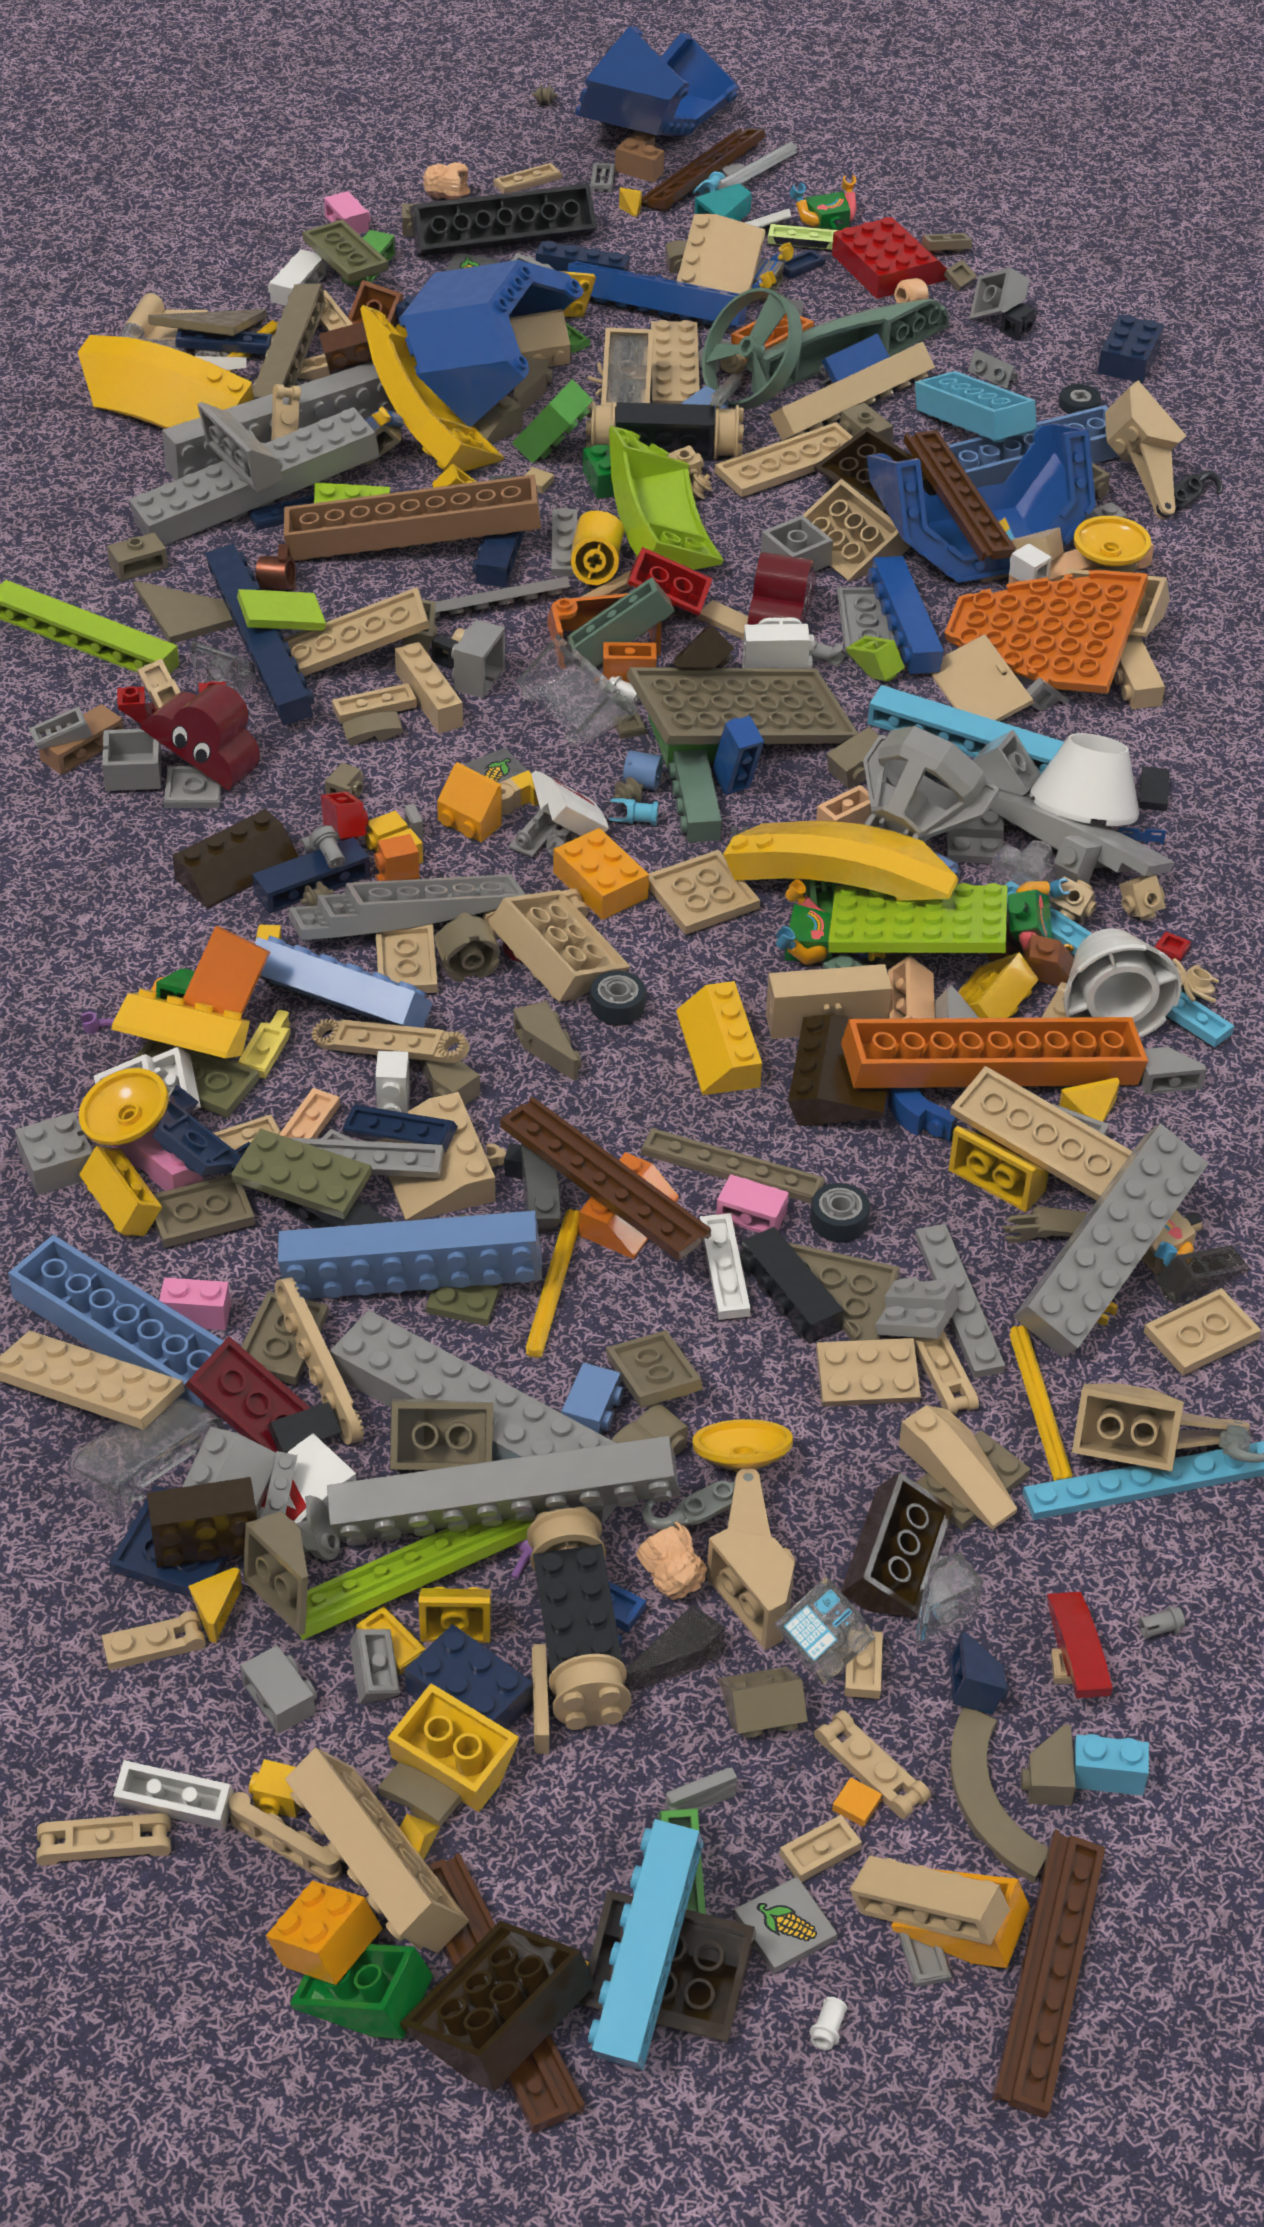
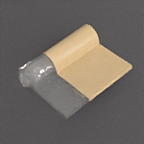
M148 293L142 297L118 334V337L140 339L186 352L188 348H178L175 345L177 328L148 324V315L209 311L165 310L162 299L156 294Z

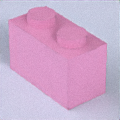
M349 191L324 197L325 217L331 223L343 220L358 234L369 231V211Z
M730 1174L717 1199L716 1215L731 1213L733 1225L758 1233L774 1226L778 1230L787 1213L789 1192Z
M164 1278L159 1301L204 1329L226 1330L231 1308L229 1282Z

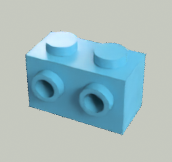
M1076 1734L1073 1759L1077 1789L1143 1796L1149 1774V1742L1137 1741L1132 1738L1114 1739L1100 1737L1095 1734Z

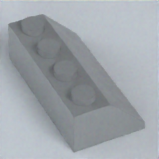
M203 402L197 404L207 445L250 487L259 492L283 480L281 474L283 466L280 458L276 454L273 455L265 443H260L252 431L244 428L239 419H235L229 412Z

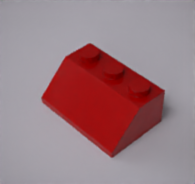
M642 547L632 566L626 584L637 588L653 577L670 598L673 606L699 616L712 578Z

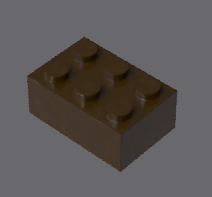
M251 1477L147 1493L157 1567H172L182 1563L201 1560L211 1561L220 1557L244 1555L245 1523L257 1520Z

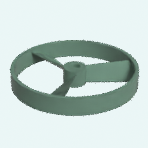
M753 288L733 298L715 319L707 335L702 356V373L705 385L714 390L719 388L716 378V360L740 354V356L753 361L757 392L743 400L728 401V406L735 408L736 405H739V408H744V410L759 407L773 398L789 379L797 363L802 343V324L795 305L788 298L771 289ZM767 297L750 336H745L739 345L720 344L728 326L736 315L750 303ZM787 314L788 338L785 352L777 370L767 382L759 360L764 355L765 342L784 315Z

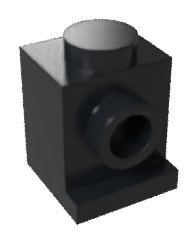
M1020 303L1002 313L1000 332L1017 341L1020 340L1021 335L1029 332L1036 320L1034 309Z

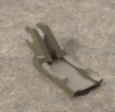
M1036 1207L1032 1210V1214L1008 1217V1222L1018 1224L1016 1226H1003V1229L1006 1233H1020L1018 1236H1005L1009 1243L1025 1242L1036 1237H1071L1088 1212Z

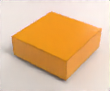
M850 1777L834 1801L832 1811L865 1827L880 1804L882 1794Z

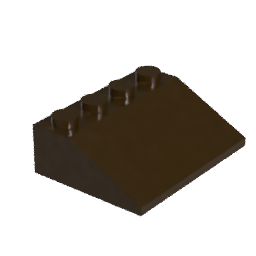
M866 427L816 464L814 470L835 484L840 479H843L881 511L888 514L870 482L867 455L882 453L897 462L914 458L880 434ZM922 471L924 491L930 496L936 495V491Z
M835 1014L803 1017L788 1099L797 1125L809 1126L886 1117L890 1088H853L841 1046L848 1020L853 1018Z
M607 1890L588 1964V1969L595 1986L578 2003L579 2005L603 2010L602 2004L599 2003L601 1988L604 1980L611 1981L613 1974V1965H609L611 1951L615 1941L621 1943L624 1933L623 1927L620 1926L622 1911L625 1903L632 1904L633 1896ZM686 1910L656 2024L728 2043L757 1934L755 1927Z
M500 1920L400 2022V2026L405 2032L467 2080L495 2092L595 1984L580 1950Z

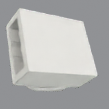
M765 618L758 624L744 625L742 668H812V655H809V651L814 650V635H809L808 624H802L797 618Z

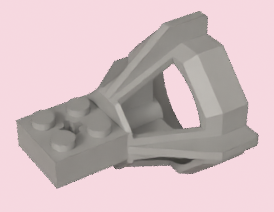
M916 726L891 730L887 737L880 735L863 759L871 805V815L864 825L891 830L922 840L924 843L933 836L984 818L999 795V788L987 782L984 771L954 743ZM927 770L928 772L939 778L950 789L926 777L924 775L925 771Z

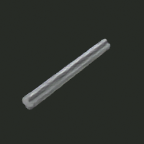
M792 141L728 175L719 181L718 189L737 183L742 184L797 153V144H793Z
M735 372L732 373L710 396L712 398L710 405L712 407L714 405H717L718 408L721 407L743 383L741 381L743 375L741 373L738 375Z

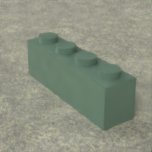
M651 577L567 636L571 651L590 671L595 666L603 663V642H631L637 637L646 634L657 623L666 620L675 611L670 598Z
M706 749L673 751V762L668 764L669 778L674 779L672 780L673 797H678L676 798L677 815H682L679 820L681 833H686L688 843L721 840L722 820Z

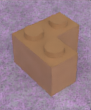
M635 130L615 149V171L654 183L664 173V150L655 147V135Z

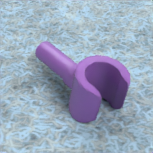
M90 1011L81 1015L82 1026L88 1034L96 1033L102 1027L112 1026L115 1019H98L96 1014Z
M527 1539L516 1545V1548L522 1554L510 1576L512 1578L519 1579L530 1560L533 1549L529 1546Z

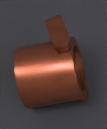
M288 543L278 545V556H260L258 558L256 580L260 589L295 590L296 565Z

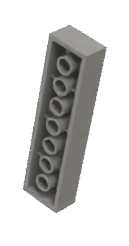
M1161 1123L1146 1133L1013 1317L1060 1356L1064 1357L1076 1350L1209 1163Z

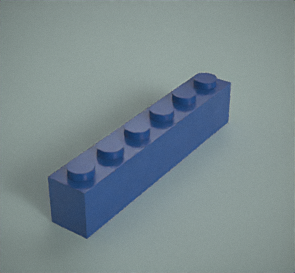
M874 557L872 568L868 569V581L874 587L875 598L880 601L882 615H885L888 620V629L893 632L896 646L901 651L903 664H906L910 674L940 672L944 650L904 557Z

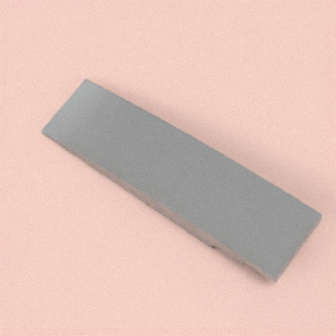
M999 789V795L989 808L1057 850L1060 848L1063 837L1081 835L1102 845L1095 868L1108 867L1117 873L1135 870L1143 876L1171 872L1175 863L1151 848L1094 820H1091L1089 824L1050 813L1034 803L1035 797H1030L1027 794L1021 796Z
M511 874L346 883L345 894L317 895V906L289 907V920L301 940L346 937L406 929L453 920L464 912L475 915L497 909L503 898L526 894Z

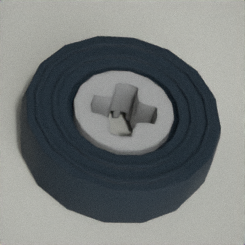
M1072 384L1061 390L1058 402L1059 407L1064 412L1072 414L1101 406L1102 398L1101 393L1092 386Z

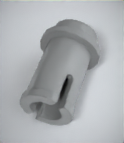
M1168 1606L1163 1612L1139 1617L1138 1625L1144 1626L1139 1628L1144 1639H1149L1152 1636L1170 1631L1179 1633L1180 1628L1185 1627V1619L1179 1607L1173 1608Z

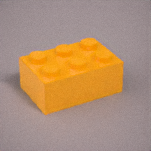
M600 828L553 849V873L568 888L577 889L582 896V901L602 920L648 899L649 874Z

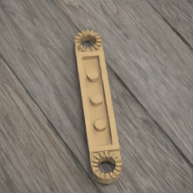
M330 1018V1020H321V1023H317L311 1032L314 1042L320 1048L326 1050L378 1055V1051L409 1052V1059L436 1062H459L466 1057L470 1049L469 1042L462 1033L457 1031L456 1033L445 1032L444 1030L352 1020L336 1021ZM333 1030L331 1032L332 1035H329L330 1037L327 1036L326 1039H322V1036L325 1032ZM455 1043L460 1044L458 1045L459 1048H456V1051L453 1050V1052H448V1049L451 1045Z
M292 1277L277 1280L275 1283V1295L284 1315L285 1327L289 1333L292 1332L298 1355L301 1359L305 1360L309 1368L310 1380L314 1386L317 1385L322 1396V1404L330 1403L342 1430L340 1436L345 1444L349 1445L362 1441L364 1435L362 1429L364 1427L360 1425L362 1423V1420H359L360 1415L353 1409L354 1402L304 1298L300 1297V1292H297L299 1288L296 1287V1281L294 1282Z

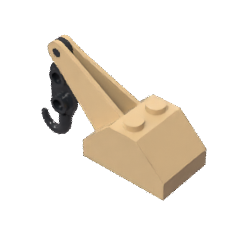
M1139 380L1130 386L1105 412L1107 443L1123 461L1134 463L1158 518L1166 519L1175 512V509L1184 508L1202 492L1204 482L1208 479L1216 484V495L1222 492L1223 484L1220 477L1216 473L1206 470L1196 475H1188L1174 486L1171 451L1186 437V434Z

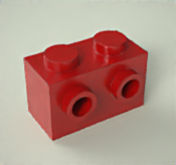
M348 791L321 795L323 826H333L341 841L352 837L357 840L358 836L366 835L365 827L368 826L369 819L362 801Z

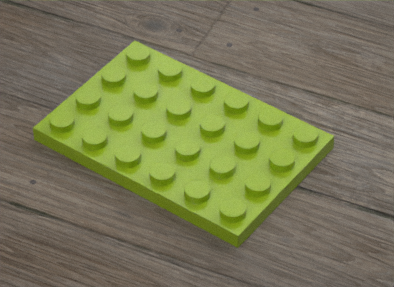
M961 883L955 886L950 899L897 901L895 896L845 884L836 885L828 941L829 952L1006 953L1008 885L996 883L970 885Z

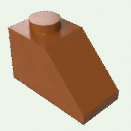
M1031 934L1022 956L1039 979L1038 981L1059 986L1061 982L1067 983L1074 957L1060 940Z

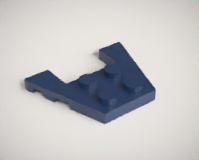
M175 1086L169 1096L166 1111L158 1122L152 1137L160 1143L165 1151L173 1153L184 1162L189 1170L198 1173L200 1176L233 1172L249 1147L250 1142L236 1150L232 1149L189 1114L195 1109L198 1101L180 1086Z

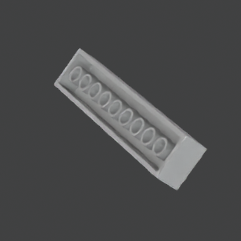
M373 361L298 385L301 388L298 429L353 407L364 420L382 406L389 411H395L381 384ZM273 394L224 409L235 419H239L244 428L252 431L260 443L271 441ZM284 397L283 404L289 405V398ZM201 418L162 430L166 471L175 480L202 470L209 465L224 461L207 445Z
M354 407L343 410L341 413L321 419L319 422L299 428L297 431L265 443L268 450L273 455L276 454L282 462L281 474L283 480L256 492L225 461H221L129 499L134 521L144 535L155 532L163 545L166 546L380 457L376 434Z
M370 1310L329 1351L345 1383L390 1408L391 1399L493 1402L492 1461L616 1444L614 1441ZM618 1504L604 1505L605 1508L603 1510L591 1513L595 1514L601 1521V1524H603Z
M669 1436L327 1485L330 1526L342 1542H347V1545L351 1546L363 1545L367 1543V1539L381 1538L383 1541L397 1540L401 1538V1534L414 1533L416 1536H427L434 1534L436 1529L448 1528L450 1531H462L468 1529L469 1525L482 1523L483 1526H497L503 1523L502 1520L513 1518L521 1522L531 1521L539 1513L563 1508L586 1507L590 1512L603 1510L605 1508L604 1505L618 1504L620 1507H631L637 1505L640 1500L652 1499L653 1502H666L671 1500L672 1496L680 1495L675 1454Z

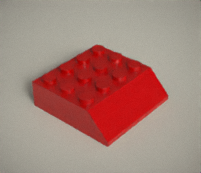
M884 217L881 220L865 222L862 225L846 227L843 230L833 232L832 256L876 299L894 295L897 284L902 280L918 278L923 280L926 285L948 280L944 276L948 268L893 217Z

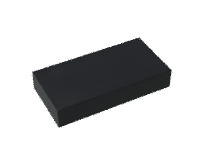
M1142 766L1139 808L1159 811L1167 810L1169 769Z
M329 1402L272 1421L267 1425L277 1450L288 1453L311 1434H315L321 1441H325L342 1433Z

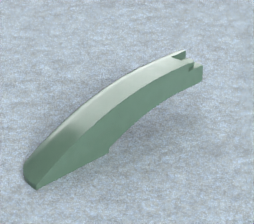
M923 299L861 311L802 332V343L797 363L780 391L797 382L820 374V366L823 359L876 334L879 335L888 355L891 357L949 327L948 311L937 300ZM787 339L766 349L763 357L759 360L767 382L771 379L782 360ZM748 360L746 369L752 372L751 392L756 393L753 361Z

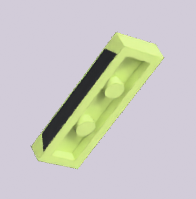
M770 224L768 244L783 245L790 242L792 246L832 250L833 232L837 230Z

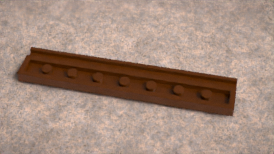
M738 128L642 196L641 206L648 205L649 208H658L660 211L670 209L673 203L682 200L687 193L694 191L702 181L708 179L712 172H721L722 168L732 164L737 157L745 155L747 150L757 146L758 142L766 137L764 129L746 128L742 131V128Z
M939 431L915 432L914 436L906 433L903 441L914 459H920L921 470L980 561H984L985 557H990L991 560L1010 558L1016 547Z
M531 1097L526 1105L521 1104L500 1119V1128L677 1261H680L700 1246L703 1239L711 1237V1228L534 1097Z
M1056 1829L1051 1835L992 2094V2100L997 2101L1001 2099L1009 2102V2106L1044 2119L1050 2113L1106 1847L1072 1835L1070 1837L1063 1836Z
M460 1853L455 1854L454 1858L445 1861V1859L428 1864L429 1868L469 1919V1922L443 1948L452 1968L495 1926ZM550 2034L506 2079L532 2134L565 2121L570 2115L577 2112L582 2114L585 2111V2103Z

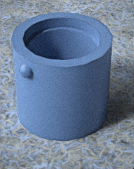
M630 750L625 760L623 783L625 784L626 778L632 777L639 784L643 785V789L656 791L661 780L663 757Z

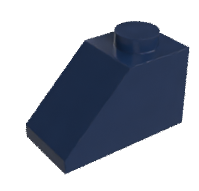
M961 1632L949 1656L953 1704L993 1715L999 1702L1003 1703L1009 1690V1683L1005 1681L1004 1666L968 1633Z

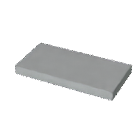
M874 587L837 588L836 594L845 657H851L847 653L846 647L865 635L894 640L893 632L888 629V620L885 615H882L880 601L875 598Z

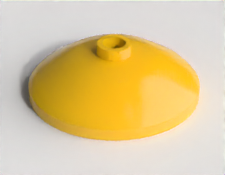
M1097 516L1087 519L1078 525L1074 533V544L1076 549L1085 558L1094 563L1110 567H1122L1143 559L1150 550L1151 538L1145 528L1132 520L1118 516Z
M129 1068L114 1072L96 1083L84 1097L78 1116L80 1126L86 1136L98 1144L121 1145L133 1142L150 1132L163 1117L169 1100L167 1087L159 1075L147 1069Z
M740 1419L708 1425L694 1434L692 1442L694 1451L705 1461L721 1468L738 1472L743 1468H753L755 1470L763 1468L785 1456L793 1446V1435L789 1429L777 1423Z

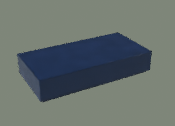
M810 249L793 256L789 261L784 260L783 274L790 279L824 266L826 259Z

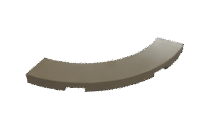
M963 1707L953 1733L950 1753V1775L958 1806L975 1836L979 1840L981 1839L995 1853V1857L1018 1875L1035 1883L1045 1864L1048 1847L1025 1833L1010 1818L998 1801L989 1778L987 1750L997 1720L977 1710Z

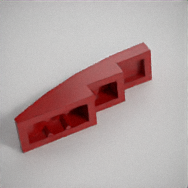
M1081 1591L1047 1594L1046 1597L1057 1646L1062 1651L1067 1677L1071 1676L1076 1699L1111 1696L1113 1687L1105 1656L1093 1619Z

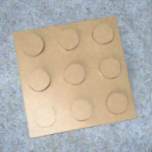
M719 850L649 873V890L685 935L760 909V899L744 880L734 881L727 862Z

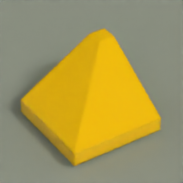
M620 187L619 208L637 217L641 211L642 191Z

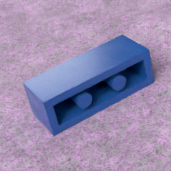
M751 716L733 718L725 723L712 772L725 795L750 788L764 740Z

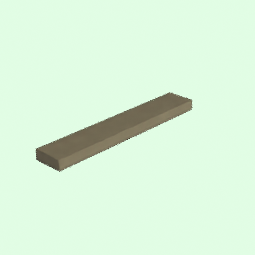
M651 1128L641 1148V1155L727 1180L730 1174L746 1178L750 1181L789 1192L788 1197L810 1204L816 1191L825 1184V1177Z

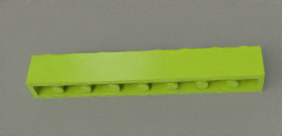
M5 580L0 584V620L136 673L137 669L159 659L163 660L169 674L179 666L178 646L11 581Z

